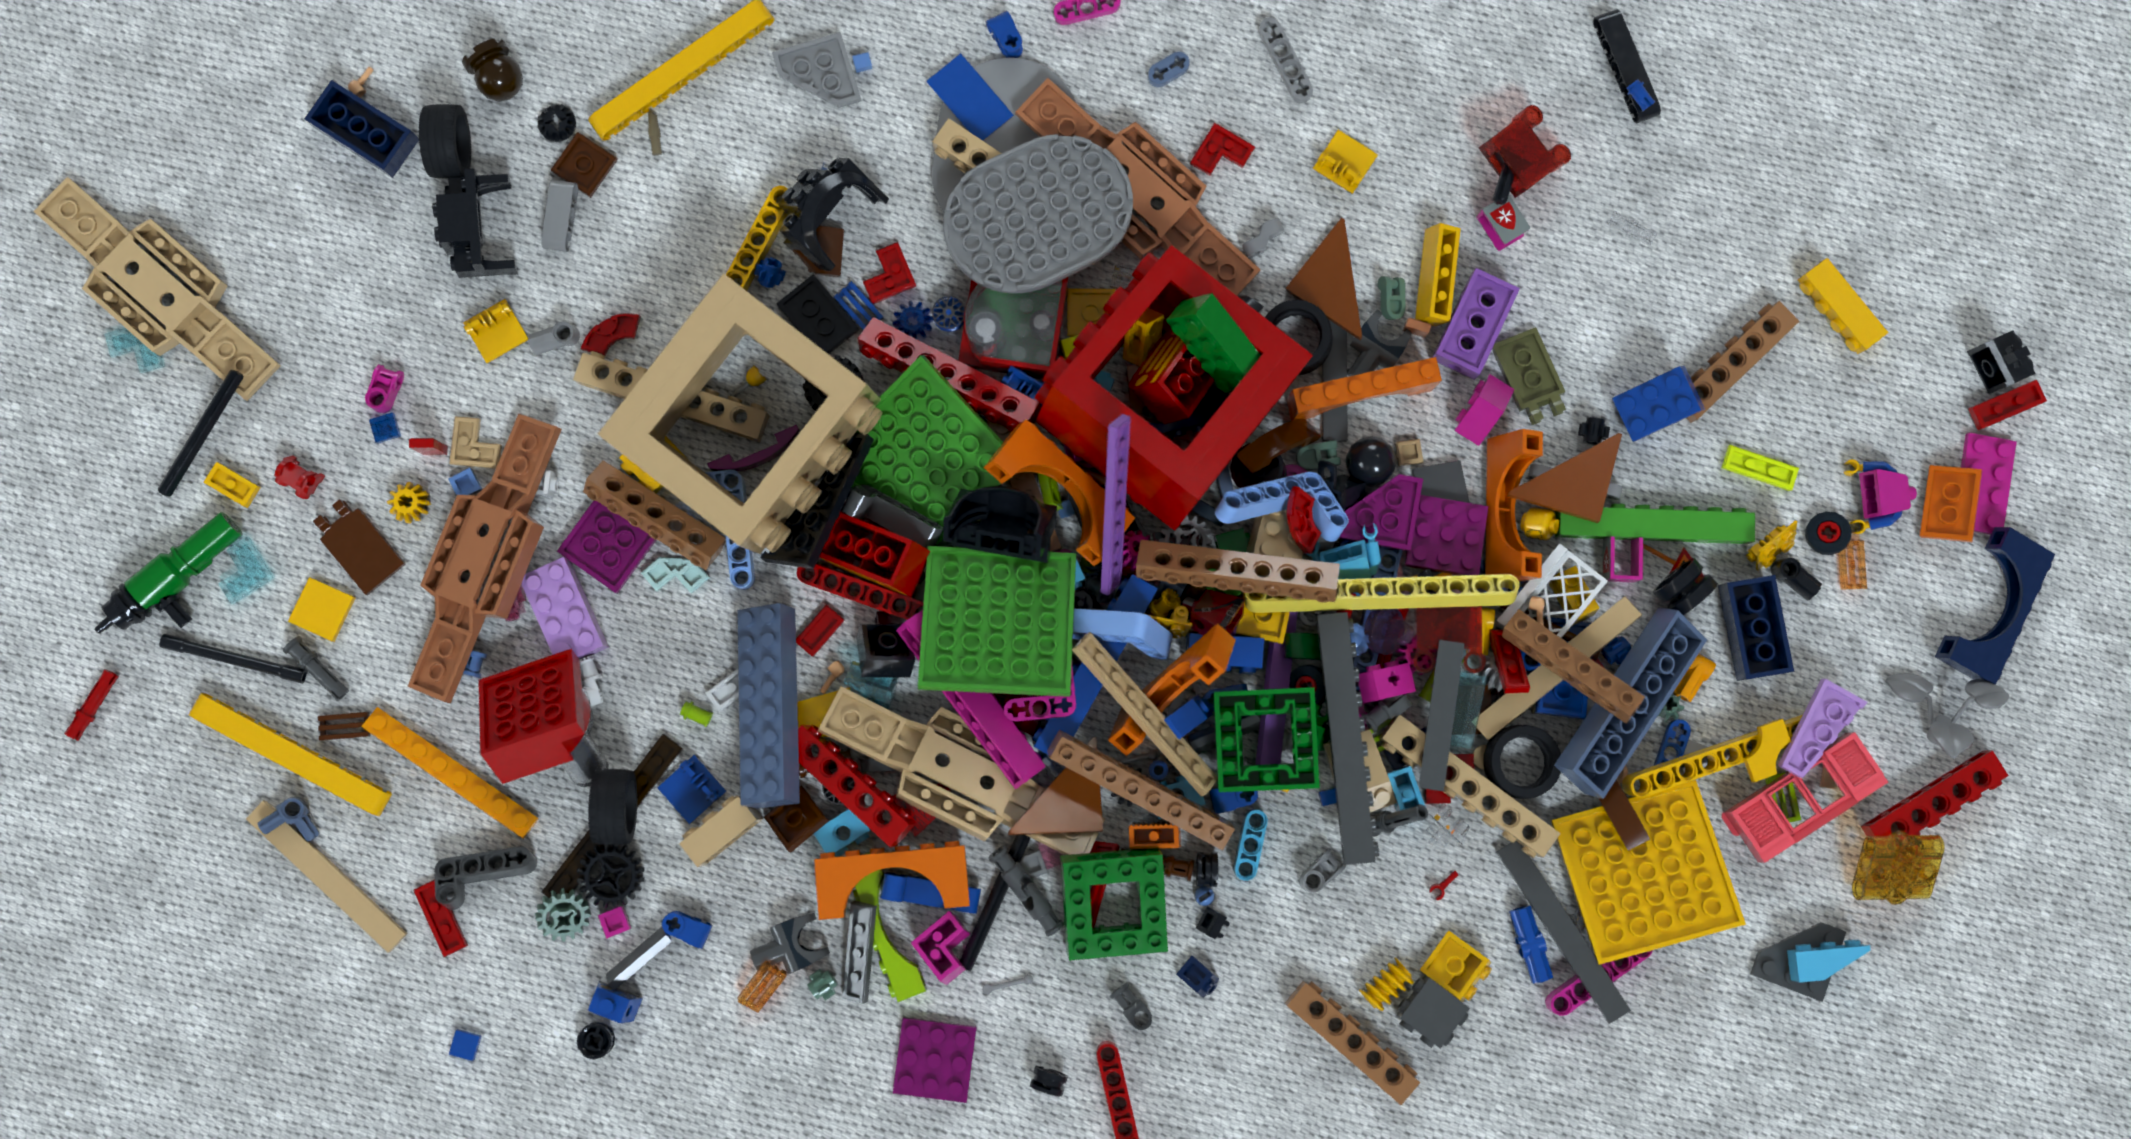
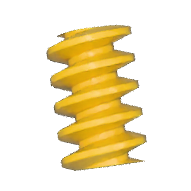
M1396 957L1394 959L1397 966L1388 963L1387 966L1390 972L1381 969L1382 979L1374 976L1372 978L1374 986L1368 982L1365 984L1368 992L1359 989V992L1365 999L1380 1011L1385 1010L1382 1002L1389 1005L1392 1003L1389 995L1396 998L1399 997L1397 988L1404 992L1407 990L1404 984L1405 981L1411 985L1414 984L1412 975Z

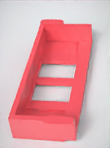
M1855 732L1845 733L1832 744H1829L1823 751V755L1812 767L1814 768L1822 763L1844 795L1824 809L1820 807L1802 779L1787 771L1776 780H1773L1722 813V819L1734 836L1740 835L1757 862L1766 863L1888 783L1883 775L1884 773ZM1792 781L1815 813L1794 828L1771 796Z

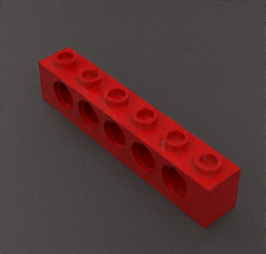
M813 724L811 726L801 725L798 728L799 763L889 847L898 846L916 824L911 819L913 817L912 814L905 808H899L893 803L895 799L888 792L879 790L875 786L877 784L871 776L868 774L863 775L857 769L859 766L854 760L849 757L845 758L839 753L841 749L834 742L826 741L822 737L823 734L818 732V727ZM815 744L819 747L817 757H814L812 754V747ZM831 761H835L837 764V770L834 774L829 769ZM849 777H852L855 781V786L852 790L847 786ZM867 794H870L873 798V803L870 807L865 803V796ZM885 810L891 815V820L888 824L884 822L882 817Z
M1993 750L1981 751L1861 825V828L1877 852H1886L1887 854L1894 852L1900 848L1899 843L1904 840L1910 841L1917 838L1921 834L1920 830L1925 827L1931 828L1941 822L1940 818L1946 814L1953 815L1962 809L1961 805L1967 801L1971 803L1982 797L1981 793L1987 789L1993 790L2003 784L2001 780L2009 775ZM1975 772H1977L1979 775V781L1977 784L1973 780ZM1954 785H1957L1959 788L1957 796L1953 794ZM1935 797L1937 798L1939 803L1936 809H1934L1932 805V801ZM1914 810L1918 813V819L1915 822L1912 819V812ZM1894 822L1898 827L1896 834H1893L1891 831V825Z

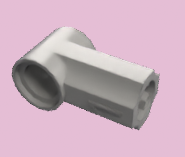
M565 321L558 322L553 327L528 335V342L534 355L564 346H573L580 339L579 330ZM570 329V336L567 339H563V331Z

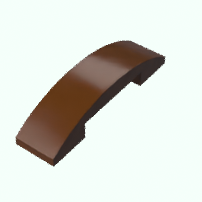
M1297 419L1284 423L1260 436L1241 450L1237 457L1251 473H1254L1270 465L1273 458L1299 445L1305 447L1319 440L1321 436L1306 419Z
M1616 779L1604 799H1598L1625 847L1630 851L1649 841L1650 837Z

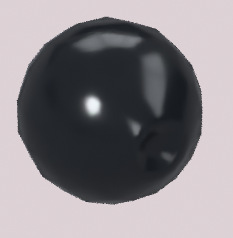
M1373 436L1361 438L1351 445L1346 455V468L1352 479L1365 482L1366 486L1369 487L1380 485L1392 476L1396 467V455L1391 445L1381 438Z

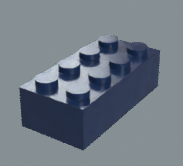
M333 80L329 82L304 118L316 130L391 178L395 176L419 141V138L411 130Z
M1775 575L1718 585L1736 680L1741 681L1795 672Z

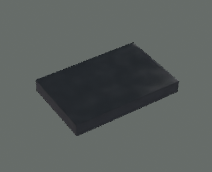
M814 274L776 303L794 327L828 355L859 331L858 327Z

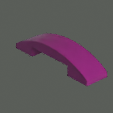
M796 424L774 434L778 442L777 444L738 461H734L733 457L727 454L707 463L712 471L735 470L737 472L761 466L787 450L793 442L794 436H798L801 431Z

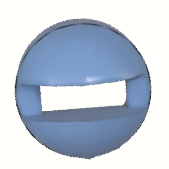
M1208 886L1199 887L1195 891L1194 897L1199 905L1208 906L1213 902L1214 892ZM1209 891L1211 895L1200 901L1199 897Z

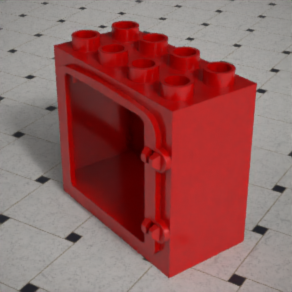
M1171 245L1160 259L1149 252L1141 260L1132 273L1133 280L1126 289L1120 286L1104 305L1102 310L1105 313L1095 324L1090 321L1073 342L1075 348L1066 359L1060 356L1043 377L1045 383L1039 389L1034 399L1043 405L1035 422L1069 447L1075 456L1083 458L1104 476H1106L1109 425L1122 414L1130 416L1126 493L1130 495L1132 501L1144 506L1175 531L1229 464L1236 452L1245 444L1287 391L1313 355ZM1212 293L1261 354V357L1186 450L1183 451L1095 382L1094 379L1122 347L1126 333L1148 308L1164 314L1162 332L1165 334L1171 329L1166 319L1182 300Z

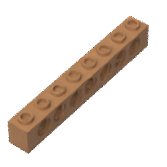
M1140 540L1136 563V578H1142L1146 581H1167L1171 584H1191L1195 587H1215L1220 590H1239L1244 593H1264L1269 596H1288L1298 600L1312 599L1326 603L1335 602L1340 564Z
M1061 730L1058 731L1047 750L1050 759L1222 851L1235 831L1229 820Z

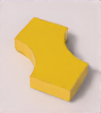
M1777 719L1757 727L1758 741L1756 747L1749 755L1743 758L1751 782H1757L1777 774L1776 760L1778 754L1784 746L1791 743L1783 719Z

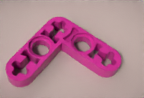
M1096 0L1061 1L1054 8V19L1058 24L1069 25L1110 15L1119 10L1121 0H1116L1113 7H1109L1107 3L1102 4L1101 10H1098ZM1099 0V4L1106 2V0ZM1088 2L1093 5L1094 9L1091 13H1084L1080 9L1081 5ZM1073 5H1077L1078 16H1075ZM1062 8L1069 12L1067 18H1063V15H1058L1061 13Z
M1072 664L1070 697L1037 696L1011 699L1004 706L1006 718L1010 721L1018 722L1070 716L1076 709ZM1063 698H1066L1067 702L1072 703V707L1068 708V712L1064 713L1062 708L1054 709L1056 714H1050L1051 704L1049 699H1055L1054 704H1060ZM1036 701L1046 703L1047 711L1043 715H1037L1033 712L1032 707ZM1024 702H1030V717H1025L1026 711L1019 712L1018 717H1013V714L1007 711L1009 708H1012L1013 703H1017V707H1025Z

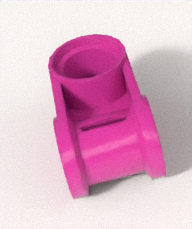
M378 364L373 371L371 383L365 394L366 404L378 413L390 411L402 386L404 372L399 370L395 372L386 369L384 365ZM379 396H384L383 402L380 405H375L376 399Z

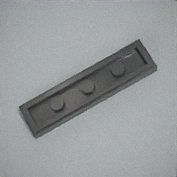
M853 901L850 905L842 998L864 1004L868 1002L877 906Z

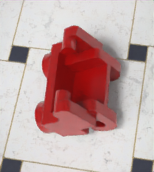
M293 455L283 458L276 467L274 474L276 477L275 482L281 486H291L296 490L295 494L298 497L309 499L310 495L314 494L318 484L323 481L325 475L307 471L300 467V462Z

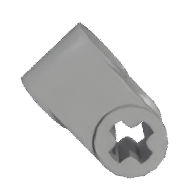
M1330 848L1321 853L1314 860L1313 864L1301 874L1299 883L1303 890L1313 893L1322 890L1323 887L1346 868V865L1341 864L1331 854L1332 850ZM1310 874H1314L1317 877L1318 882L1314 888H1310L1306 884V879Z

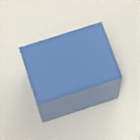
M869 52L852 56L856 73L873 69Z
M1070 500L1062 502L1063 509L1058 510L1060 518L1074 515L1075 512Z

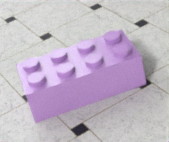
M562 557L525 574L521 585L553 655L572 648L578 659L583 660L584 657L586 658L609 648L571 561Z

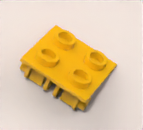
M1337 130L1324 152L1319 156L1313 170L1353 194L1378 154L1342 131Z
M506 299L463 322L465 331L472 337L486 363L528 341L526 333Z
M1795 520L1788 527L1785 525L1777 526L1764 537L1767 542L1761 539L1759 544L1756 543L1748 550L1746 558L1750 562L1756 561L1757 571L1763 566L1765 568L1769 567L1776 560V556L1779 553H1786L1794 546L1797 521Z
M1182 605L1174 609L1169 619L1148 615L1171 632L1175 639H1180L1181 636L1185 637L1192 627V623L1187 622L1188 609Z

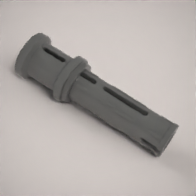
M300 636L292 639L283 648V652L285 654L289 653L298 662L297 666L300 669H306L336 701L341 700L349 692V689L317 659V653L311 651L302 642Z
M1419 804L1396 812L1382 811L1377 816L1370 815V817L1375 816L1376 831L1372 832V835L1375 837L1381 832L1390 833L1398 826L1423 821L1428 817V810L1423 804Z

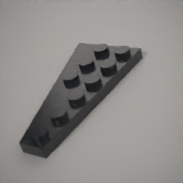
M855 433L845 445L852 451L846 464L836 474H832L830 471L823 473L820 477L822 481L817 486L821 489V494L817 501L804 514L795 509L788 519V528L791 529L789 536L775 552L769 551L767 553L764 551L760 557L767 563L814 569L825 543L830 537L832 528L840 515V511L849 496L854 481L860 473L861 466L870 451L874 441L870 435Z

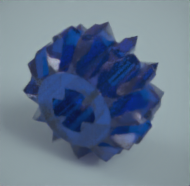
M908 301V308L903 304L899 305L902 313L894 312V317L897 320L892 322L893 326L898 327V330L909 336L912 335L917 340L918 334L925 339L927 336L924 330L932 331L933 329L928 324L934 321L932 316H927L930 313V309L928 307L922 309V302H918L916 307H914L912 301ZM910 317L914 319L917 317V324L913 326L911 323L909 325L908 319Z

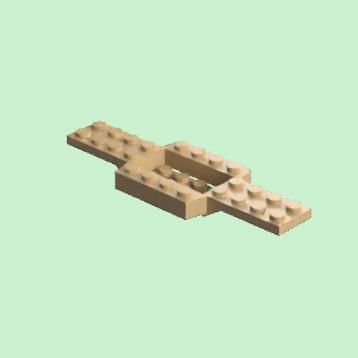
M69 177L33 211L93 265L94 269L82 289L155 354L161 356L181 343L223 381L230 370L240 372L244 378L235 392L246 401L280 368L281 365L216 308L228 285L151 218L129 231ZM141 242L200 296H195L138 244ZM131 262H137L139 265V270L134 275H129L126 271L128 264ZM109 275L114 281H116L142 306H144L151 314H153L160 322H162L166 326V328L162 326L154 317H152L145 309H143L136 301H134L127 293H125L118 285H116L107 276ZM168 293L173 294V304L164 306L162 304V297Z
M841 686L818 729V732L900 772L896 798L984 842L1000 823L1012 828L1046 790L1032 779H1029L1015 790L961 716L943 707L925 725L908 720ZM938 754H946L949 757V765L946 767L938 766L935 761ZM917 771L993 809L995 811V814L913 774L912 772ZM983 776H990L993 779L994 786L991 789H984L980 785V779ZM1099 832L1031 834L1026 836L1064 855L1090 853Z

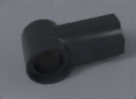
M1795 558L1776 560L1771 566L1772 575H1775L1777 580L1787 584L1805 600H1810L1821 589L1822 583L1804 570ZM1784 564L1789 567L1788 575L1783 572Z

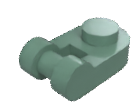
M1381 276L1378 279L1377 285L1380 290L1382 315L1388 320L1400 319L1403 317L1406 309L1405 280L1398 277L1391 279L1387 276Z
M1328 441L1302 447L1296 455L1297 464L1306 470L1318 469V462L1322 460L1320 451H1327L1328 459L1323 460L1331 462L1336 466L1341 465L1340 457H1337L1336 452L1338 448L1337 441Z

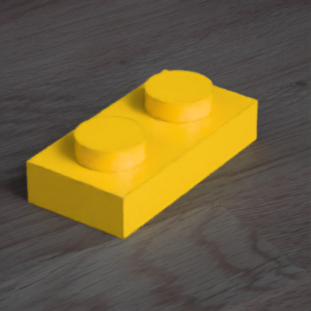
M219 462L215 463L203 482L246 508L250 506L261 488Z

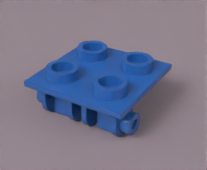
M1014 366L1009 367L1007 376L1005 375L1001 383L1034 399L1044 384L1028 376L1024 370L1017 369Z
M695 755L681 763L680 768L657 787L688 824H691L726 792L723 786Z

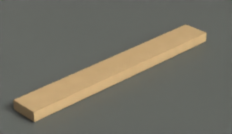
M1624 596L1568 643L1591 658L1639 619L1642 614ZM1541 664L1527 676L1530 684L1529 693H1507L1476 717L1472 723L1489 741L1562 682L1563 679Z
M1092 633L1085 634L1072 651L1201 797L1206 795L1218 780L1215 773L1183 737L1181 739L1176 737L1164 721L1165 716Z
M262 801L246 820L386 952H391L408 933L311 842L306 841L294 826L288 825L285 822L268 834L262 833L257 823L276 811L267 801Z

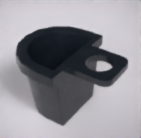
M1326 460L1318 462V474L1323 478L1344 511L1365 497V482L1354 480L1347 475L1337 476L1335 464ZM1325 467L1329 469L1331 477L1325 478Z

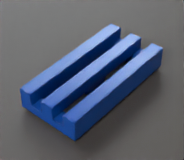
M852 281L839 294L834 296V299L862 330L865 329L866 325L842 298L846 296L868 322L872 318L849 293L851 290L872 311L876 319L881 321L884 318Z

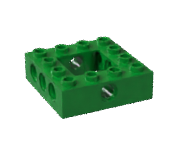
M1314 687L1214 692L1219 792L1320 788ZM1291 714L1293 763L1244 765L1241 716Z
M1159 848L1060 856L1065 942L1069 961L1168 952L1163 854ZM1136 881L1140 903L1137 911L1141 924L1129 925L1128 922L1123 923L1124 925L1105 927L1103 924L1092 928L1089 885Z

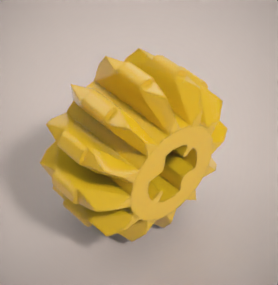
M407 482L405 487L398 484V492L390 491L394 499L387 501V504L393 505L389 510L390 514H396V520H405L408 524L412 523L413 518L418 522L421 521L419 513L427 515L428 511L423 508L424 506L431 505L430 501L424 500L429 496V493L422 491V486L419 484L414 486L412 482ZM408 498L413 500V502H410L412 504L410 507L405 506V503H408L406 502Z

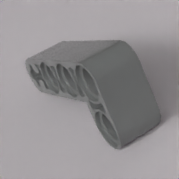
M865 484L852 487L842 508L843 512L856 519L867 517L893 533L913 540L928 549V546L936 545L943 531V527L938 523Z
M513 847L441 859L437 862L434 869L436 899L450 910L458 909L465 901V884L532 873L537 867V858L525 847ZM498 860H503L501 867L494 869L495 863ZM478 863L477 870L470 873L471 866ZM453 867L452 874L445 877L446 871ZM454 891L455 893L453 898L449 901H446V896L450 892Z

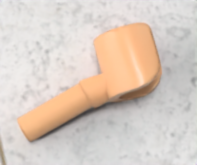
M368 67L357 81H351L348 85L349 91L361 98L366 93L362 85L374 70Z
M1533 596L1530 598L1529 609L1537 611V622L1544 626L1543 610L1545 601L1541 597Z
M834 661L827 668L832 675L828 677L820 689V692L823 694L826 693L832 682L844 673L845 668L840 661Z

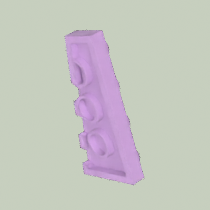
M1821 679L1791 738V743L1788 744L1777 766L1799 778H1803L1820 759L1828 745L1838 738L1837 735L1840 731L1850 724L1854 719L1853 716L1868 702L1827 679Z

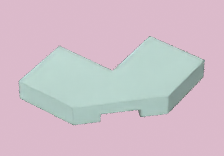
M658 557L641 572L657 592L675 576L691 594L710 578L700 566H695L686 558Z

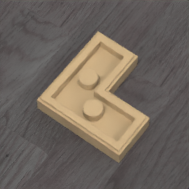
M455 416L449 464L496 469L501 458L502 445L478 442L481 419Z

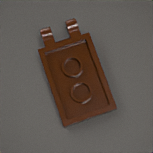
M339 499L332 506L342 517L331 524L326 516L319 515L313 522L325 534L320 538L321 542L363 593L369 595L406 564L361 509L357 508L355 511H352L345 501Z

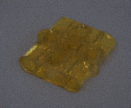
M1896 831L1890 836H1867L1863 841L1852 882L1854 898L1856 900H1887L1893 905L1901 904L1906 899H1929L1932 895L1944 854L1945 846L1942 837L1939 835L1909 836L1905 831Z

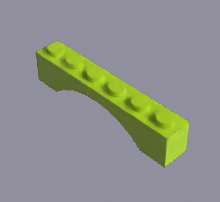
M881 869L870 873L859 881L855 886L856 889L853 890L856 901L877 906L873 949L880 952L882 959L879 960V965L883 975L888 974L891 983H888L887 986L891 997H896L897 1001L900 1002L926 992L927 987L919 966L908 960L896 949L883 927L879 913L880 884L884 875V870Z

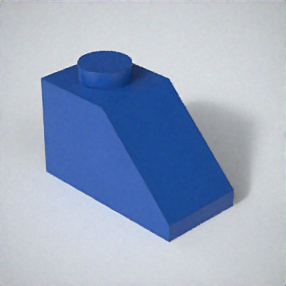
M1197 695L1165 718L1164 721L1176 737L1181 739L1213 715L1210 711L1212 708L1205 698Z

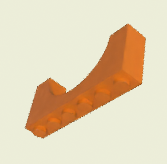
M1433 357L1292 389L1286 401L1291 421L1310 419L1326 411L1363 400L1396 394L1412 396L1430 392L1442 379L1437 359Z
M1025 419L1014 428L983 468L1001 484L1013 475L1022 472L1040 473L1061 484L1076 502L1082 519V536L1076 551L1095 566L1102 562L1106 489L1097 484L1089 473L1084 472L1076 465L1070 456L1065 455L1054 441L1045 437L1035 424ZM1127 507L1125 509L1124 533L1135 519Z
M1520 429L1487 438L1486 506H1488L1486 520L1485 575L1510 574L1515 576L1519 582L1542 578V553L1531 552L1522 543L1515 520L1516 499L1507 497L1509 491L1519 487L1522 476L1528 466L1535 459L1543 456L1542 431Z
M1217 623L1143 688V693L1162 713L1182 691L1195 681L1202 679L1207 685H1210L1224 673L1236 639ZM1122 707L1108 741L1127 756L1143 742L1146 734Z
M959 841L944 842L945 847L935 848V843L920 844V849L910 850V845L895 846V851L885 852V847L870 849V854H860V850L845 851V856L835 857V852L820 853V858L814 859L819 920L844 918L846 916L848 898L857 883L872 872L892 867L911 869L927 877L939 890L944 902V908L970 906L965 845H960Z

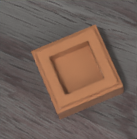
M1408 318L1404 323L1402 331L1408 329L1412 334L1425 338L1430 332L1431 325Z

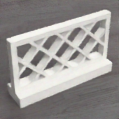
M1559 543L1542 564V578L1529 580L1517 595L1515 602L1507 607L1497 621L1505 627L1518 609L1524 613L1529 608L1531 597H1541L1546 600L1547 613H1543V616L1548 617L1549 630L1551 632H1559L1557 636L1562 638L1607 584L1608 580ZM1570 558L1577 563L1578 574L1564 576L1563 565ZM1581 567L1589 573H1582ZM1560 570L1561 576H1556V577H1554V576L1557 574V572ZM1594 576L1600 583L1594 590L1584 591L1582 577ZM1579 577L1580 591L1566 593L1564 579ZM1561 579L1563 593L1548 595V583L1551 580ZM1544 590L1545 595L1539 596V594ZM1584 594H1590L1585 600ZM1581 595L1582 605L1579 609L1568 610L1566 596ZM1563 597L1565 611L1550 612L1549 598ZM1529 609L1528 616L1531 618L1536 617V614H1532V610ZM1568 613H1575L1569 620ZM1565 614L1566 625L1561 629H1552L1551 615Z

